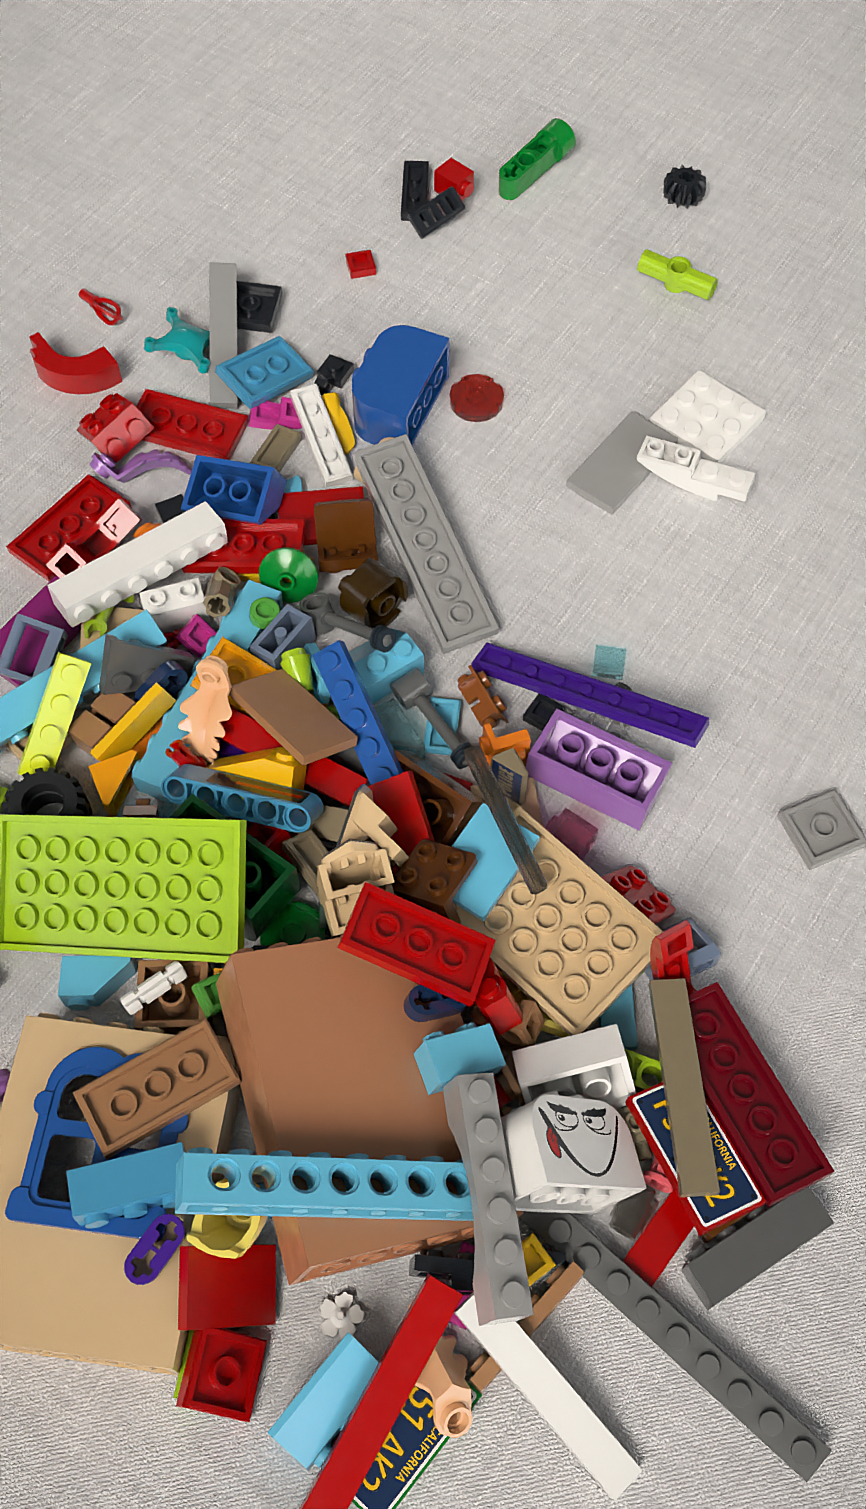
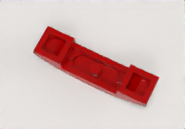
M687 920L664 931L653 939L650 948V962L653 980L685 978L689 995L697 990L691 983L687 951L693 949L694 946L691 924Z

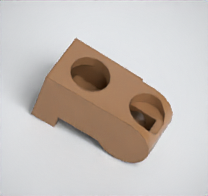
M522 1000L519 1006L523 1015L521 1024L502 1035L494 1032L499 1044L523 1048L534 1046L545 1022L535 1001ZM476 1005L471 1013L473 1022L477 1026L488 1024Z

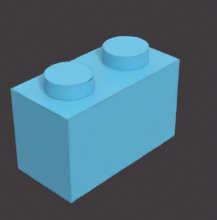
M475 1023L465 1024L457 1028L455 1033L444 1035L443 1031L434 1032L422 1039L423 1043L413 1053L428 1095L442 1092L443 1087L457 1075L493 1073V1076H495L506 1065L490 1023L478 1027Z

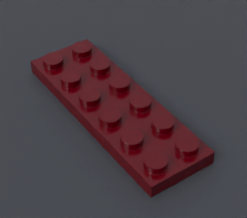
M713 983L689 994L688 999L704 1096L765 1197L768 1207L831 1176L835 1172L719 983Z

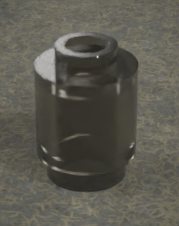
M647 1184V1189L617 1202L610 1213L612 1219L609 1226L622 1236L635 1241L638 1234H643L659 1204V1201L654 1197L656 1191Z

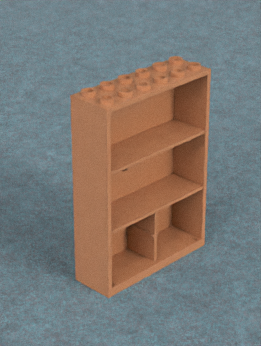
M343 934L328 940H322L319 937L309 938L301 944L295 945L281 942L273 944L267 949L256 951L253 948H242L230 955L216 982V987L238 1077L241 1081L240 1086L257 1155H268L270 1152L283 1150L291 1152L292 1156L307 1157L308 1154L314 1152H327L331 1154V1158H345L350 1154L361 1153L367 1154L369 1159L383 1160L384 1157L390 1155L406 1156V1161H420V1159L430 1156L442 1157L443 1162H456L462 1159L455 1137L448 1126L443 1091L428 1095L413 1054L423 1043L422 1039L427 1035L438 1031H443L444 1035L455 1033L457 1028L464 1025L460 1013L427 1022H416L410 1019L404 1011V1000L409 992L420 984L338 949L337 947ZM418 997L415 1004L422 1005L425 1010L432 1001L423 1003ZM263 1176L265 1189H268V1182L266 1178ZM292 1176V1181L298 1189H308L307 1183L302 1177ZM332 1177L333 1186L339 1191L346 1192L343 1180L338 1177ZM370 1178L372 1187L377 1192L384 1193L382 1183L375 1178ZM408 1179L412 1191L421 1194L419 1184L412 1179ZM446 1180L448 1190L457 1195L456 1186ZM516 1211L517 1218L523 1214V1211ZM272 1216L289 1286L419 1253L422 1249H435L474 1239V1221Z

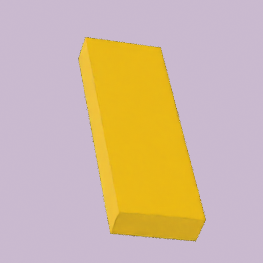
M156 682L90 753L100 762L131 750L170 709L176 700Z

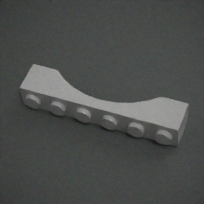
M493 1073L457 1075L443 1087L448 1126L455 1137L461 1153L471 1196L475 1240L473 1290L479 1326L515 1322L534 1315L494 1076Z

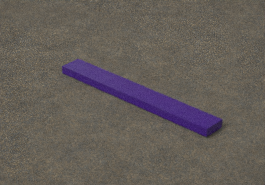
M487 642L471 663L472 667L478 672L483 670L487 676L696 748L710 725L709 717Z

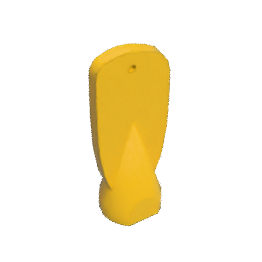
M336 392L323 394L321 397L344 454L347 455L355 447V438L349 420L340 406L339 394Z

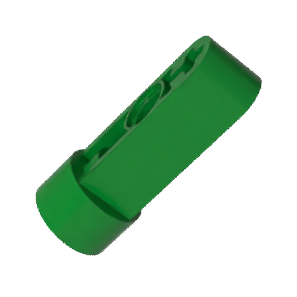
M559 118L552 119L530 142L500 168L498 188L500 197L506 200L518 198L551 166L559 162L575 147V134L564 120Z

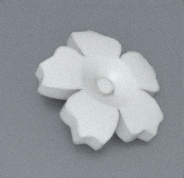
M344 1292L342 1295L335 1297V1303L325 1299L320 1304V1316L323 1319H327L320 1325L324 1336L335 1338L339 1331V1336L342 1340L348 1332L352 1336L357 1332L353 1324L363 1323L365 1312L360 1310L359 1305L352 1306L353 1295Z

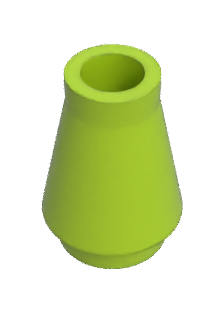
M294 648L284 652L281 655L282 662L280 663L282 669L310 694L313 693L310 655L306 654L304 648Z

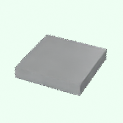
M836 789L778 813V819L809 870L866 847V837Z

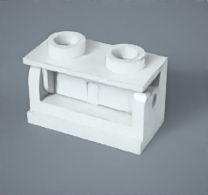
M199 578L139 593L143 609L148 610L162 633L183 628L195 614H198L204 621L210 622L209 614L206 613V607L203 604L204 595Z

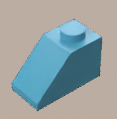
M98 955L62 956L58 997L65 1007L75 1011L88 1010L89 1006H100L136 974L137 966L132 957Z

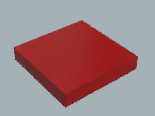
M222 1328L194 1330L176 1406L250 1423L267 1340Z

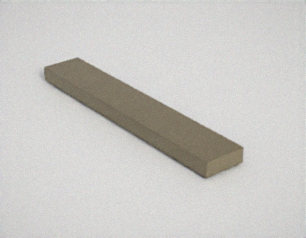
M685 978L650 980L648 986L680 1198L716 1196L720 1193L686 981Z

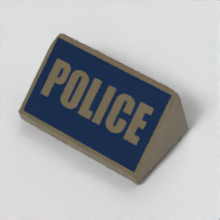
M511 748L491 758L489 786L519 805L524 804L529 772L516 750Z

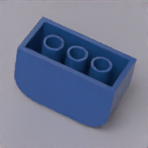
M409 325L392 326L378 335L372 347L367 348L362 365L354 370L352 376L354 427L361 439L375 445L384 438H396L407 434L411 445H413L449 378L450 338Z

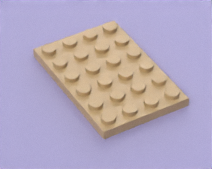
M518 806L508 818L540 836L539 843L484 922L456 904L454 905L461 920L460 924L496 940L490 958L497 969L526 996L535 1001L537 1006L570 1036L586 1032L651 964L650 948L652 941L663 931Z

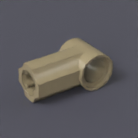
M223 566L219 567L203 590L205 596L203 604L206 607V613L214 618L228 614L235 591L241 584L240 577L231 569Z

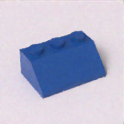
M196 455L181 510L186 512L206 501L220 518L261 525L279 509L287 480L274 467Z

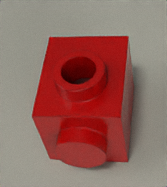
M450 157L434 170V191L440 194L452 186L463 201L474 190V171Z

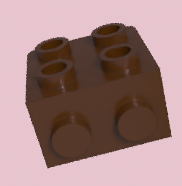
M371 499L317 502L314 505L319 572L339 573L342 570L357 569L367 558H373L375 561H378L374 510Z
M427 839L421 840L409 855V859L395 875V882L392 883L394 894L460 924L461 920L453 903V898L478 862L476 855Z

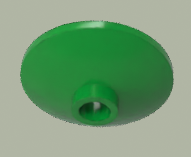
M284 547L269 552L263 558L259 567L261 584L281 591L283 602H301L304 597L315 591L319 577L315 563L304 552L294 548ZM282 578H289L291 583L285 582Z

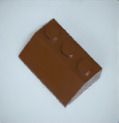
M394 750L403 772H413L435 842L452 847L485 801L410 750Z

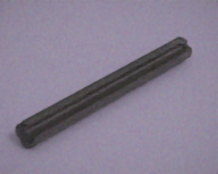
M474 745L465 749L464 758L530 893L535 895L547 889V881L481 747Z

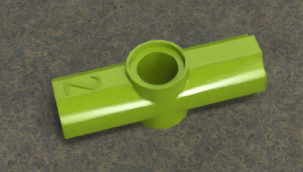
M645 249L637 265V271L663 281L666 290L672 293L687 291L710 301L718 285L719 279L691 268V262L681 256L669 259Z

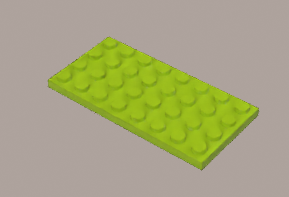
M0 814V950L226 963L233 952L244 948L246 820Z

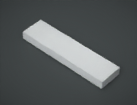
M317 384L290 390V398L325 487L352 481V471Z

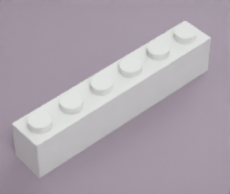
M205 501L48 584L53 603L71 627L88 621L101 611L115 606L127 597L141 592L151 584L167 578L173 572L194 563L197 559L227 544L225 523Z

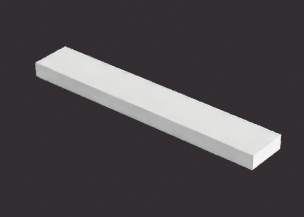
M473 1291L455 1310V1315L606 1493L616 1501L641 1473L642 1469L516 1321L479 1326Z

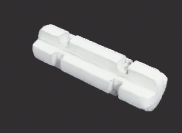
M173 961L165 967L166 971L163 973L159 971L136 987L137 991L133 993L131 990L123 995L120 1000L126 1011L130 1015L136 1013L143 1008V1003L149 1004L171 989L170 985L172 983L177 985L187 977V973L181 963Z

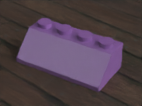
M559 709L555 710L532 747L526 763L529 778L533 777L534 780L637 830L641 829L672 766L671 762Z

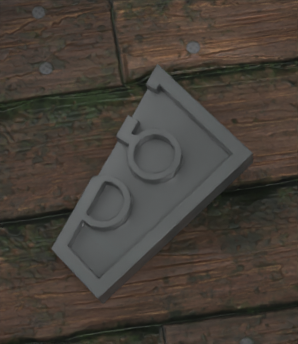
M106 634L99 689L104 695L137 691L162 663L170 660L177 661L187 673L188 682L192 676L195 658L187 651L160 645L157 647L143 645L141 641L132 639L124 641L114 635Z

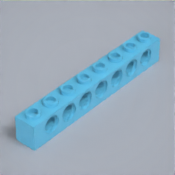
M199 1147L188 1150V1153L184 1152L176 1164L175 1214L473 1221L471 1196L462 1159L456 1162H443L442 1157L430 1156L424 1157L420 1161H406V1156L390 1155L384 1157L383 1160L369 1159L367 1154L361 1153L350 1154L345 1158H331V1154L327 1152H314L308 1154L307 1157L292 1156L291 1152L283 1150L268 1153V1155H253V1151L248 1149H235L229 1151L228 1154H214L210 1148ZM211 1174H223L228 1179L229 1187L220 1188L216 1186L212 1181ZM259 1174L264 1176L269 1188H258L252 1180V1175ZM292 1176L302 1177L306 1181L308 1189H298L292 1181ZM332 1177H338L343 1180L346 1192L339 1191L333 1186ZM370 1178H375L382 1183L384 1193L377 1192L372 1187ZM408 1179H412L419 1184L421 1194L412 1191ZM446 1180L456 1186L457 1195L448 1190Z

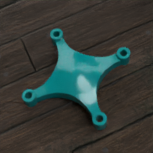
M168 307L166 320L171 324L172 329L159 339L146 337L144 350L149 353L160 350L175 352L176 356L181 359L192 360L200 373H208L210 361L204 358L203 351L210 346V331L182 321L177 315V309Z

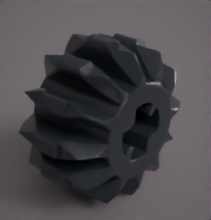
M681 165L680 169L672 167L671 172L667 173L664 178L663 197L668 199V204L675 203L677 208L684 206L688 209L690 205L697 206L698 202L702 201L705 196L706 176L701 175V170H693V166L685 168Z

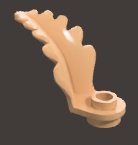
M207 656L205 659L200 660L196 666L201 682L200 688L181 703L180 711L188 715V717L178 724L180 730L189 732L181 740L184 744H191L188 748L196 756H201L206 761V766L212 764L215 761L214 759L217 758L215 750L218 751L220 749V744L216 737L223 738L225 736V730L221 721L229 720L232 715L228 702V696L232 688L227 673L228 666L222 659L216 656Z
M453 1335L441 1336L415 1386L430 1393L433 1399V1420L437 1430L445 1436L457 1438L464 1435L472 1424L471 1388L465 1380L468 1360L462 1354L452 1353L456 1345V1338Z

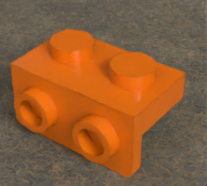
M490 723L483 724V733L479 737L481 752H478V759L482 770H488L490 775L491 758L511 748L516 750L526 767L531 738L527 729L496 738Z

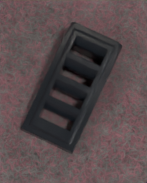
M451 186L409 214L407 218L422 239L465 210V205L454 187ZM438 203L441 206L444 213L446 214V216L442 214L441 210L437 206ZM428 209L431 210V212L433 213V215H434V217L436 218L437 222L434 221V219H433V217L431 216V214L429 213ZM420 214L423 215L424 219L428 223V228H426L425 224L421 220L419 216Z

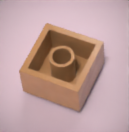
M139 960L137 986L157 972L161 971L163 973L166 971L165 967L173 961L181 963L187 973V977L177 985L172 983L170 985L171 989L149 1004L143 1003V1008L135 1013L134 1029L143 1031L144 1027H156L162 1029L165 1032L164 1034L177 1035L178 1032L184 1031L207 1019L191 987L195 983L213 976L210 962ZM212 1017L207 1019L210 1026L212 1023Z

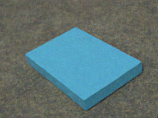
M482 803L452 845L454 848L474 853L478 861L453 898V903L484 922L539 843L540 836Z

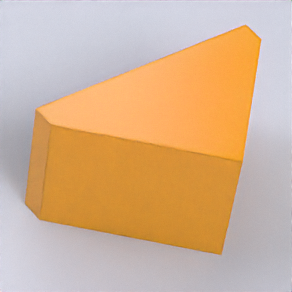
M129 750L88 766L108 817L117 816L134 784L132 769L136 761L140 759L137 751Z

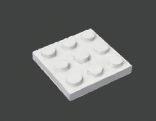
M698 370L650 417L649 421L677 437V444L701 450L700 458L722 463L765 418L766 410Z

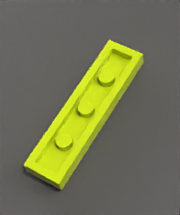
M58 652L17 769L19 775L27 772L32 775L36 773L35 769L43 768L44 772H47L49 767L55 768L91 666L89 661Z

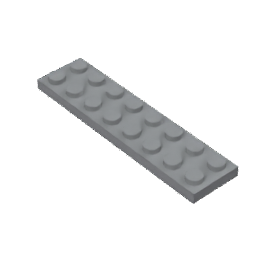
M407 434L353 452V460L442 653L445 654L498 634L499 627Z

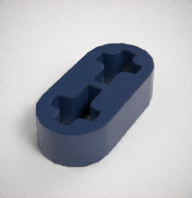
M170 660L162 663L138 688L134 696L135 702L137 703L156 682L174 697L186 684L187 673L177 661Z
M422 985L414 987L405 998L403 1004L406 1015L416 1022H427L457 1015L467 1005L456 1002V1000L451 998L443 999L446 997L445 995ZM418 997L423 1003L432 1001L425 1010L422 1005L415 1004Z

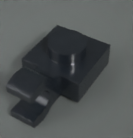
M329 354L317 370V378L314 384L319 386L318 389L321 396L330 393L333 386L342 388L354 372V363Z

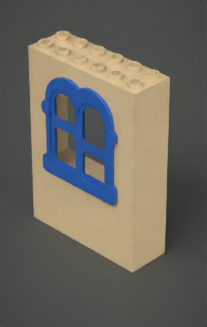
M39 1013L38 1017L26 1015L0 1109V1350L178 1376L189 1330H178L180 1247L159 1276L153 1282L145 1285H136L130 1282L124 1271V1263L151 1223L163 1214H173L184 1222L186 1234L180 1246H194L187 1241V1234L191 1232L195 1214H175V1208L167 1209L160 1205L147 1209L148 1213L140 1217L124 1218V1215L110 1218L109 1223L102 1227L85 1228V1225L80 1226L72 1217L70 1202L42 1199L38 1196V1188L50 1141L55 1135L94 1140L95 1150L91 1165L147 1151L129 1147L106 1160L88 1123L61 1119L58 1116V1109L65 1087L74 1078L81 1075H92L99 1078L175 1035L164 1034L165 1032L162 1029L156 1027H144L143 1031L129 1029L128 1025L119 1022H109L108 1026L96 1025L94 1021L82 1017H76L73 1021L60 1020L59 1016L50 1013ZM216 1036L237 1073L229 1037ZM240 1084L162 1128L157 1148L182 1142L187 1153L192 1148L204 1147L212 1149L214 1154H228L241 1093ZM221 1173L211 1174L212 1181L215 1184L224 1179V1175ZM173 1221L168 1225L161 1223L158 1226L161 1236L155 1243V1246L159 1249L167 1239L176 1240L178 1235L174 1232L176 1224ZM150 1250L143 1259L137 1257L134 1259L133 1263L137 1266L134 1272L136 1276L139 1277L143 1273L148 1275L152 1273L153 1269L149 1266V1263L156 1254L153 1250Z

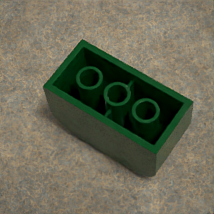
M191 794L169 817L227 819L194 794ZM246 832L244 938L256 941L300 891V884L295 866Z

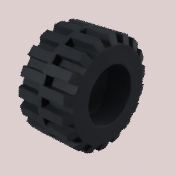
M49 767L47 772H44L43 768L35 769L36 773L32 775L29 772L23 774V780L20 782L15 780L11 784L13 790H7L4 796L7 802L2 803L4 814L35 815L45 805L60 803L63 804V808L58 815H93L88 798L79 781L74 776L71 777L69 772L62 770L58 773L57 768Z

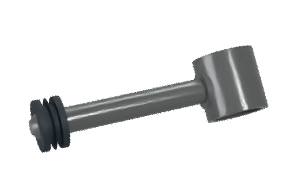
M316 592L309 594L299 604L301 612L312 617L316 635L326 634L337 627L369 640L370 646L373 649L383 653L390 651L395 644L396 633L393 629L383 625H378L373 629L335 614L329 597L325 593Z
M415 667L390 684L393 694L405 710L412 706H417L453 751L450 759L458 769L466 768L476 760L478 752L469 742L462 744L428 701L427 696L432 694L433 691L427 679L418 668Z

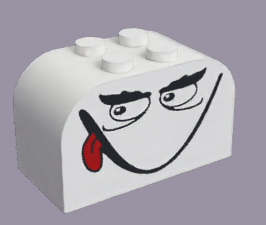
M547 1092L501 1117L516 1211L593 1214L647 1189L629 1128L622 1116L606 1102L584 1099L582 1095L567 1097L559 1096L558 1092Z

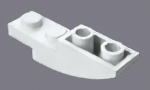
M646 435L637 455V461L659 477L686 491L717 501L719 495L746 501L754 482L755 473L700 458L701 450Z

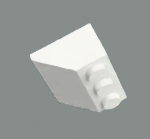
M617 1024L512 1051L518 1082L525 1104L535 1100L543 1093L558 1092L559 1096L582 1095L584 1099L600 1100L608 1103L614 1109L627 1106L625 1103L627 1097L636 1094Z

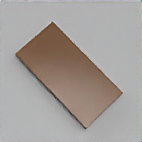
M283 669L232 685L229 695L303 766L357 745L358 737Z
M204 1019L74 1091L73 1094L103 1156L108 1160L241 1084V1081L208 1020Z

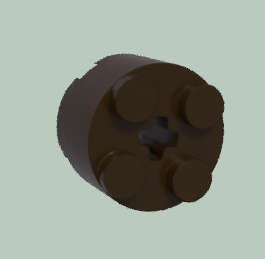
M367 558L351 575L343 577L338 585V589L341 591L340 606L342 610L357 622L371 628H375L378 625L387 627L401 612L397 608L401 600L406 602L408 597L407 583L373 558Z

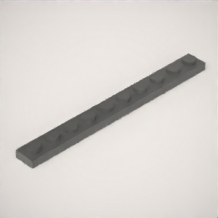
M523 1211V1214L518 1217L546 1244L554 1246L555 1252L565 1253V1261L569 1265L574 1261L584 1271L583 1278L806 1482L809 1481L832 1452L831 1448L637 1274L571 1213Z

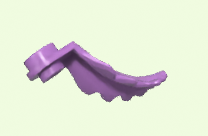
M154 449L147 454L143 452L138 453L120 469L114 467L116 465L115 461L104 452L101 455L94 453L92 455L93 460L89 463L105 479H108L111 475L122 483L147 470L159 467L175 468L188 475L192 472V469L187 466L186 462L181 461L178 455H171L170 451L160 453L158 449Z

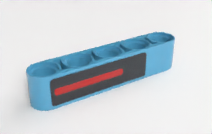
M191 764L181 765L164 778L161 783V791L164 797L172 803L181 805L191 794H194L222 815L301 833L306 831L322 815L324 809L321 799L314 793Z

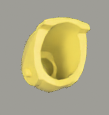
M226 1178L218 1181L215 1185L220 1188L229 1187V1182ZM195 1214L191 1232L187 1234V1241L208 1254L236 1259L243 1256L253 1245L261 1233L268 1216Z

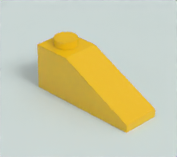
M277 747L220 758L206 768L304 791L307 765L303 766L284 747Z

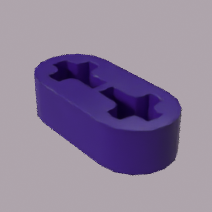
M173 1214L158 1216L142 1235L124 1263V1271L130 1282L136 1285H145L153 1282L162 1272L185 1238L186 1228L184 1222L178 1216ZM173 1221L176 1224L174 1232L178 1236L175 1241L167 1239L159 1249L155 1246V1243L161 1236L158 1226L161 1223L168 1225ZM150 1250H153L156 1254L149 1263V1266L153 1269L150 1275L143 1273L139 1277L136 1276L134 1272L137 1266L133 1263L136 1257L143 1259Z

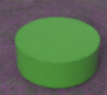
M263 597L256 599L250 606L249 618L251 623L257 628L265 629L280 613V607L271 598Z

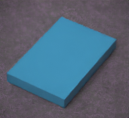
M279 335L216 365L215 373L249 409H252L313 378L314 370Z

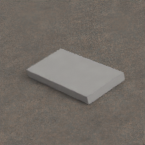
M631 411L567 479L566 487L613 515L652 472L637 461V455L646 435L676 444L678 438Z

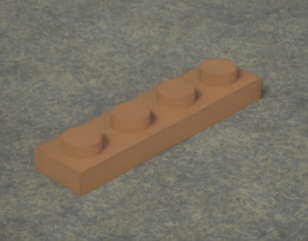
M574 1261L567 1269L560 1265L546 1281L551 1287L542 1297L537 1293L531 1297L534 1315L522 1319L518 1324L529 1338L582 1278L584 1271ZM483 1352L469 1369L474 1374L470 1378L469 1383L482 1394L502 1369L491 1356Z

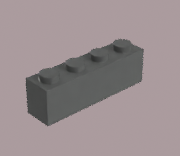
M809 1187L783 1199L768 1210L764 1205L753 1210L745 1216L749 1222L739 1230H737L734 1224L716 1236L719 1241L717 1245L707 1250L703 1244L686 1256L689 1263L681 1271L707 1311L834 1224L832 1218Z

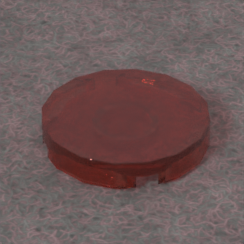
M466 375L461 377V381L455 382L451 386L449 393L450 407L456 416L465 421H488L496 417L502 410L504 403L503 388L499 383L497 385V383L493 382V378L487 375Z

